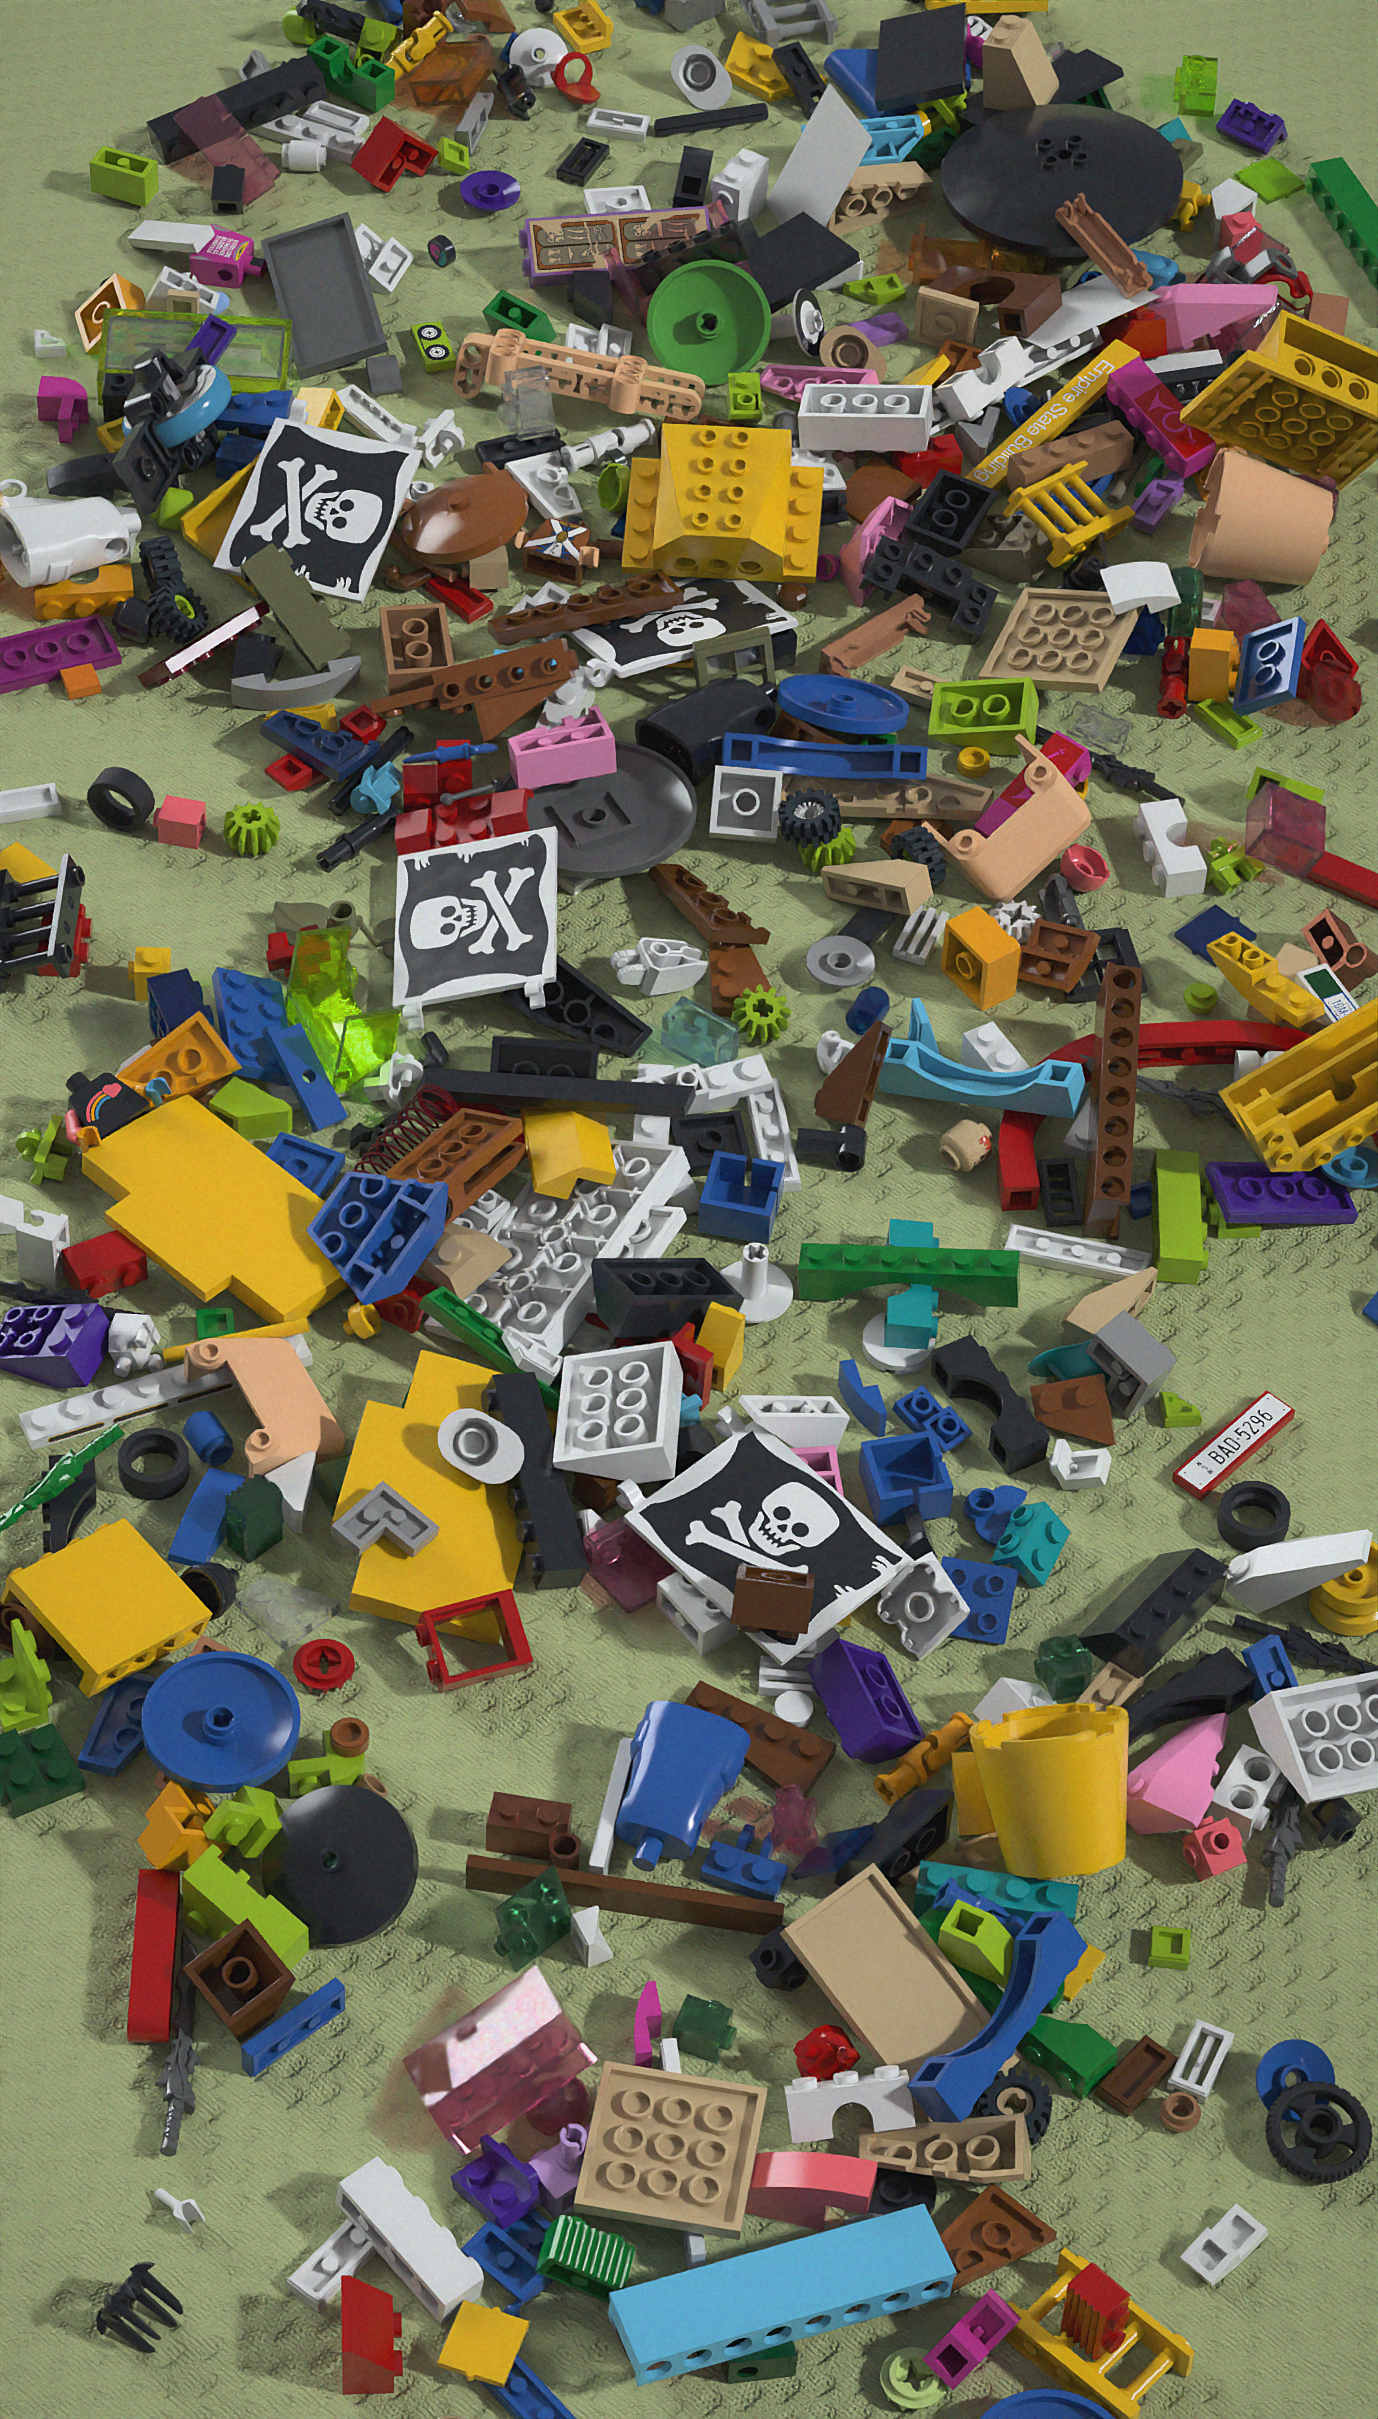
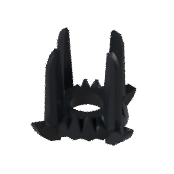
M149 2261L139 2262L129 2269L132 2274L125 2279V2282L119 2286L114 2295L108 2292L103 2300L105 2307L98 2311L96 2321L101 2335L106 2332L108 2327L140 2351L153 2353L155 2348L126 2324L121 2317L155 2340H160L161 2336L133 2311L132 2304L136 2300L173 2327H177L176 2320L144 2288L179 2315L183 2314V2307L180 2301L148 2271L155 2265V2263Z

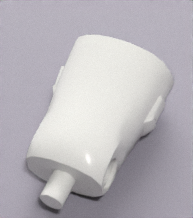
M100 496L63 503L0 508V559L10 575L21 587L28 588L41 584L49 585L61 581L64 582L71 575L89 571L123 558L129 553V534L140 532L141 521L137 513L121 515L110 501Z

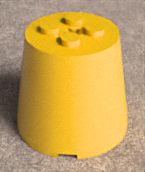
M1095 1703L1037 1706L1002 1713L1003 1721L992 1725L991 1720L984 1719L969 1729L970 1742L1005 1866L1010 1874L1020 1877L1037 1878L1039 1880L1075 1875L1085 1876L1114 1866L1125 1858L1129 1717L1126 1709L1110 1705L1106 1707L1107 1712L1096 1711Z

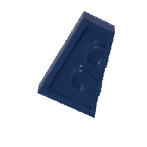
M285 710L279 711L262 723L260 735L337 783L366 764L381 747V743L369 740L368 744L352 739L353 734L344 730H340L336 734L322 729L320 722Z

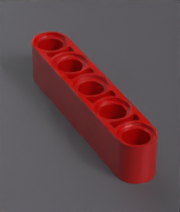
M139 1869L128 2007V2042H170L180 1902V1870Z

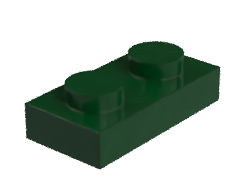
M944 125L919 140L903 160L906 162L916 161L927 172L942 163L949 149L961 135Z

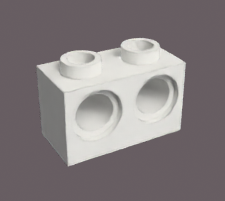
M1243 1744L1214 1791L1213 1799L1207 1809L1206 1818L1212 1816L1214 1821L1217 1822L1228 1817L1231 1825H1234L1239 1830L1242 1840L1248 1842L1255 1829L1261 1831L1264 1828L1271 1810L1268 1807L1271 1802L1278 1803L1282 1798L1287 1786V1781L1282 1780L1283 1772L1270 1756Z

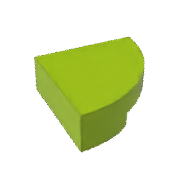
M1159 1391L1158 1402L1164 1428L1201 1426L1202 1416L1194 1404L1190 1405L1188 1402L1178 1398L1176 1393Z

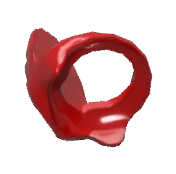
M580 52L568 53L558 61L555 70L550 72V77L559 93L567 97L572 103L592 105L600 98L601 94L594 86L590 85L593 70L591 62L586 55ZM581 59L585 65L583 75L578 82L567 83L564 76L566 64L570 60Z

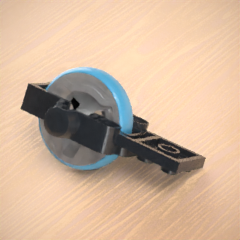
M200 346L176 354L173 358H169L160 349H151L137 357L131 365L136 384L124 404L125 416L122 422V429L126 440L112 464L117 475L122 478L131 492L134 502L140 506L145 515L156 512L176 476L194 471L213 462L216 459V452H218V448L221 445L214 420L224 411L231 399V384L221 369L209 363Z

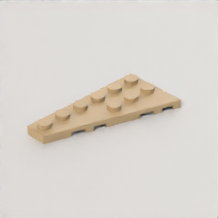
M926 772V781L922 786L785 776L782 781L780 803L782 800L786 801V796L789 794L795 797V791L797 790L807 793V788H813V793H816L819 788L824 790V795L830 792L833 794V798H837L840 816L979 820L994 800V789Z

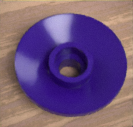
M493 170L480 171L469 175L463 180L460 186V195L466 204L475 209L500 211L511 207L518 201L520 185L515 178L504 172Z

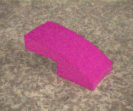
M648 1981L638 2002L634 2024V2066L651 2068L652 2047L650 2038L661 2037L662 2013L656 1981Z

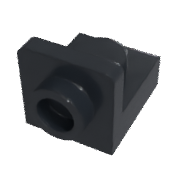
M104 374L102 392L104 422H112L125 416V401L136 384L134 374Z

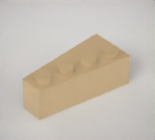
M916 161L859 166L825 228L836 236H841L931 206L934 181Z

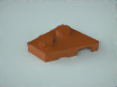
M1104 1374L1030 1387L1035 1418L1038 1422H1042L1047 1427L1107 1445L1117 1444Z

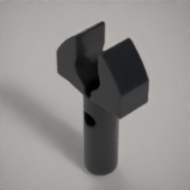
M401 1109L374 1127L367 1128L360 1122L352 1127L350 1132V1150L358 1146L359 1143L366 1142L359 1147V1156L362 1158L364 1154L368 1153L369 1148L376 1144V1140L379 1136L383 1135L384 1130L391 1125L392 1120L398 1117ZM401 1119V1124L406 1122L407 1119ZM379 1145V1152H384V1146Z

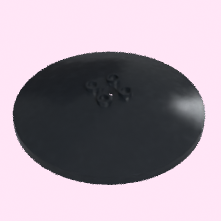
M1048 104L1024 107L998 114L982 121L965 132L955 141L944 159L941 173V189L945 204L953 217L968 231L987 242L1008 250L1036 256L1079 257L1089 255L1055 218V211L1064 206L1063 203L1068 200L1073 204L1074 200L1078 198L1077 195L1083 193L1088 206L1094 212H1098L1129 246L1153 234L1172 217L1182 198L1184 171L1178 153L1171 143L1155 129L1131 116L1087 105Z

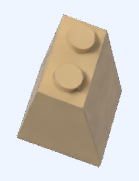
M1002 15L982 44L983 107L1011 111L1024 107L1047 105L1059 88V80L1037 32L1029 19H1023L1016 15Z

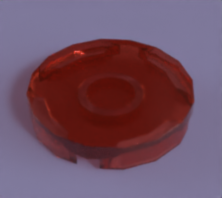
M1325 659L1311 666L1305 676L1304 689L1308 703L1318 717L1328 723L1341 724L1350 720L1360 711L1362 694L1358 681H1354L1350 676L1353 672L1345 664L1333 659Z

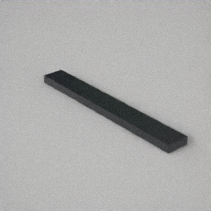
M427 1068L416 1087L417 1092L423 1084L438 1085L449 1092L455 1102L679 1118L686 1117L696 1097L694 1086L440 1068ZM421 1093L422 1099L444 1101V1099L433 1093Z

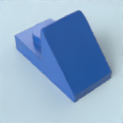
M1270 1634L1241 1651L1247 1668L1256 1676L1252 1700L1255 1703L1269 1692L1299 1686L1279 1635Z

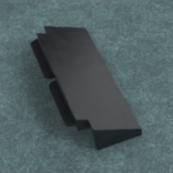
M1066 49L1048 58L1059 80V88L1048 104H1069L1123 77V69L1089 49H1085L1077 54ZM983 91L963 100L967 106L964 110L957 112L956 117L963 135L982 121L1008 111L984 108Z

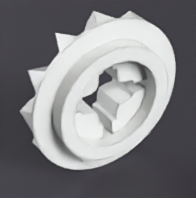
M1012 899L1007 904L998 902L996 908L990 909L989 916H993L998 925L1009 936L1014 937L1018 943L1028 942L1036 919H1043V916L1038 914L1037 906L1028 907L1025 900L1021 903H1015ZM1015 916L1020 917L1021 919L1014 922L1012 926L1010 919H1014Z

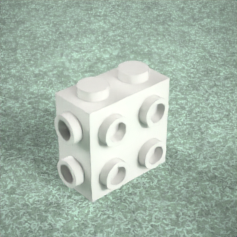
M743 148L734 158L728 161L720 174H716L713 177L710 190L713 191L712 203L709 209L711 229H718L720 225L730 220L737 222L750 217L753 222L766 208L769 158Z

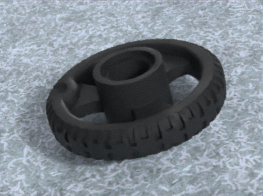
M1305 2081L1301 2084L1292 2085L1280 2093L1269 2109L1265 2124L1269 2150L1282 2168H1286L1288 2173L1298 2176L1299 2179L1307 2182L1309 2180L1311 2183L1322 2184V2182L1325 2184L1335 2183L1336 2181L1339 2182L1346 2179L1363 2165L1371 2148L1372 2126L1365 2108L1361 2106L1360 2101L1355 2096H1351L1350 2092L1344 2088L1340 2089L1338 2085L1333 2083ZM1315 2098L1325 2099L1337 2104L1350 2116L1353 2122L1343 2125L1342 2119L1335 2109L1327 2105H1315ZM1286 2109L1294 2111L1301 2119L1295 2134L1296 2146L1292 2148H1287L1280 2130L1281 2118ZM1310 2128H1320L1325 2131L1327 2136H1317ZM1336 2144L1347 2146L1353 2152L1345 2161L1337 2165L1315 2166L1313 2163V2159L1318 2160L1328 2157L1333 2152Z

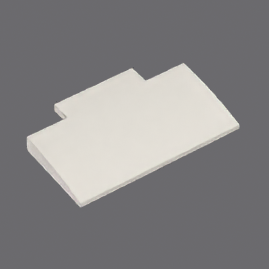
M610 1139L617 1174L612 1186L577 1178L568 1200L534 1192L531 1178L489 1234V1236L509 1250L513 1257L463 1299V1301L503 1332L507 1326H511L556 1354H559L587 1313H597L591 1270L593 1258H660L687 1220L683 1208L664 1206L686 1172L690 1170L682 1146ZM431 1316L424 1323V1327L428 1332L465 1343Z

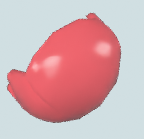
M1074 843L1061 856L1059 862L1060 875L1065 877L1067 885L1075 891L1085 893L1097 890L1110 876L1107 863L1101 854L1089 846Z

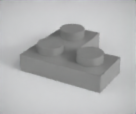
M382 1481L331 1525L330 1534L357 1557L380 1537L385 1535L413 1558L438 1535L439 1526Z

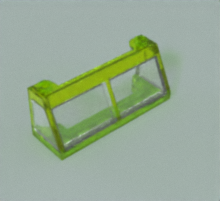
M104 308L97 374L98 405L103 406L102 392L105 373L133 374L131 365L134 360L151 349H160L169 358L184 352L209 314ZM214 315L237 328V334L215 365L229 379L232 389L231 396L241 393L256 394L266 393L271 390L287 391L291 389L294 369L293 319Z

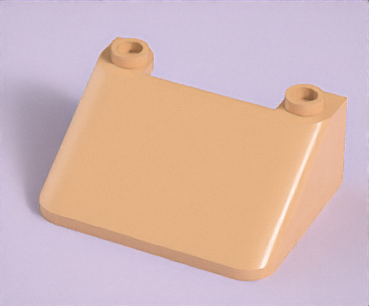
M276 1337L207 1338L185 1347L184 1377L187 1382L194 1381L228 1366L263 1429L255 1430L245 1443V1455L249 1461L248 1489L251 1493L264 1489L265 1474L307 1451L316 1452V1466L333 1460L342 1454L345 1448V1436L288 1341Z

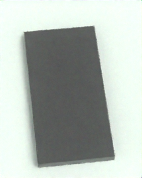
M348 212L260 240L300 380L389 351Z

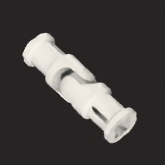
M644 418L639 421V424L627 428L621 426L600 435L589 437L582 444L573 447H562V462L569 473H575L578 471V468L592 464L595 466L609 460L606 453L615 448H618L626 455L632 453L633 449L645 444L654 445L657 442V435L652 422L648 418Z

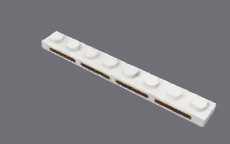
M302 1334L282 1338L292 1345L304 1367L313 1365L312 1354ZM184 1364L20 1413L19 1423L31 1450H35L111 1427L114 1423H124L238 1388L239 1385L228 1366L194 1381L187 1382L184 1377Z

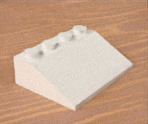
M672 1341L564 1357L553 1456L555 1468L623 1481L629 1478L634 1483L675 1478L683 1369Z
M1378 1671L1272 1691L1248 1709L1261 1746L1307 1804L1378 1789Z

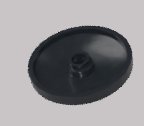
M333 1785L314 1790L302 1796L278 1818L282 1828L264 1848L262 1855L261 1878L266 1898L271 1894L308 1927L310 1942L329 1947H345L360 1944L385 1931L401 1915L416 1885L419 1859L413 1831L404 1815L391 1802L379 1794L362 1787ZM333 1860H337L336 1864L331 1867Z

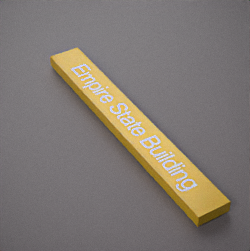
M1115 339L964 478L998 491L1006 484L1010 455L1052 442L1107 391L1109 374L1138 356L1140 357V352Z

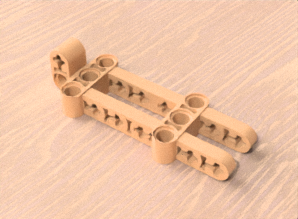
M508 328L499 329L496 336L482 333L467 335L458 352L453 379L455 393L466 399L475 397L485 380L487 383L499 387H509L512 384L600 402L608 404L610 410L622 414H632L635 411H641L685 421L693 420L698 416L701 402L706 392V385L700 377L647 365L648 362L641 357L623 355L619 359L528 339L525 338L524 333ZM467 347H478L481 350L482 355H471L468 352ZM536 351H541L542 357L536 356ZM553 353L558 354L556 360L553 359ZM567 357H570V358L573 359V360H572L573 364H572V363L565 362L566 359H567ZM598 364L603 365V370L595 368ZM469 369H474L471 377L472 385L467 384V379L465 378ZM529 372L537 373L535 378L529 377ZM546 375L550 376L549 382L544 381ZM560 378L567 380L566 385L560 384ZM658 378H664V383L657 382ZM675 380L680 381L678 387L675 386ZM689 384L695 385V390L700 393L687 389ZM591 385L598 386L597 391H592ZM652 399L660 400L658 405L652 404ZM669 402L673 403L672 409L667 408ZM683 405L695 406L690 407L689 412L683 411Z

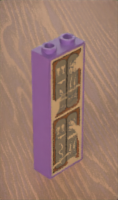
M707 206L525 219L523 230H519L520 249L525 248L526 259H522L523 276L529 277L530 288L567 285V283H573V271H610L611 282L639 280L634 268L642 261L641 256L644 253L655 248L658 251L665 249L669 244L679 239L689 240L703 230L709 229L710 231Z

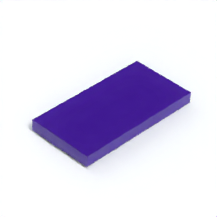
M1208 1162L1204 1170L1226 1223L1354 1224L1358 1217L1346 1186L1328 1178L1319 1166L1311 1171L1271 1172L1263 1162Z

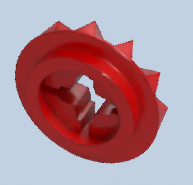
M317 1639L304 1644L296 1652L293 1659V1671L298 1684H305L310 1692L314 1689H322L326 1694L329 1689L335 1687L341 1690L346 1681L352 1680L355 1668L354 1656L350 1649L341 1642L332 1639ZM321 1658H325V1663L329 1667L326 1674L320 1672Z

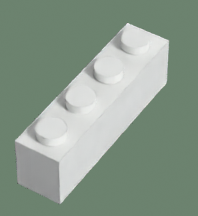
M377 2156L338 2183L335 2200L337 2206L366 2239L371 2242L375 2250L440 2325L459 2312L463 2300L474 2302L480 2297L484 2282L483 2271L475 2259L466 2257L457 2247L453 2234L446 2227H440L434 2221L425 2202L419 2196L413 2197L404 2186L402 2177L394 2167L390 2165L387 2167Z

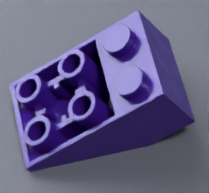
M98 1303L11 1307L0 1324V1369L55 1388L87 1387L109 1350V1329L111 1323Z

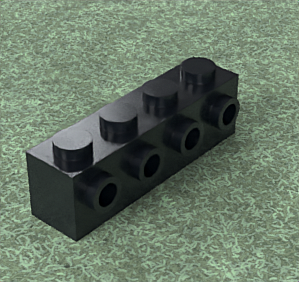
M750 217L737 222L730 220L713 231L706 229L695 234L689 240L679 239L669 244L665 249L658 251L655 248L644 253L641 256L642 261L634 268V271L646 295L649 296L654 294L661 282L670 273L685 264L698 260H720L736 264L750 259L763 244Z

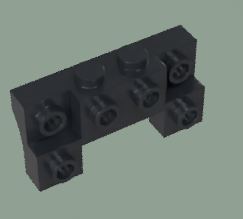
M882 535L878 541L859 586V589L865 591L868 584L884 591L882 599L887 602L895 589L908 596L917 593L923 598L925 604L949 616L953 614L946 631L953 633L955 628L958 627L972 634L969 643L973 645L977 643L992 612L991 608L999 592L971 578L973 570L965 567L961 562L950 560L936 553L932 548L922 546L916 542L910 548L885 535Z

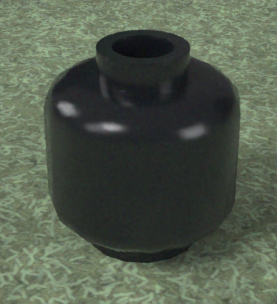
M129 597L124 602L120 601L116 606L112 619V625L116 627L117 634L122 638L140 644L148 643L153 636L158 637L160 634L158 628L160 626L158 623L154 624L151 619L154 618V615H149L148 609L152 606H147L146 600L137 597Z

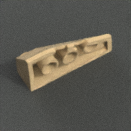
M451 1222L444 1228L443 1234L420 1265L418 1271L438 1287L444 1286L463 1300L513 1256L509 1250L488 1234Z
M1024 2113L967 2118L961 2123H915L916 2127L874 2132V2128L860 2129L859 2158L876 2161L879 2168L982 2184L1031 2178V2145Z

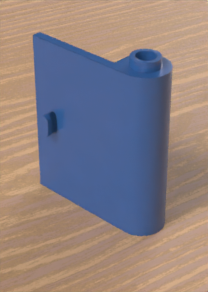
M838 49L826 58L824 63L826 73L868 119L904 116L905 113L920 110L914 104L877 112L875 89L878 49ZM932 106L924 112H935L937 109Z

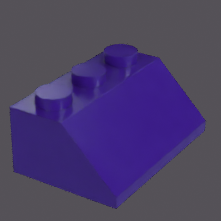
M838 1638L806 1666L813 1680L811 1685L814 1691L822 1698L827 1708L826 1716L830 1723L836 1727L842 1739L841 1747L850 1758L875 1765L903 1756L926 1737L884 1654Z

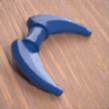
M468 743L445 748L440 746L432 752L409 756L403 760V763L413 764L439 761L441 764L450 760H469L471 756L495 752L499 748L494 744L469 745Z

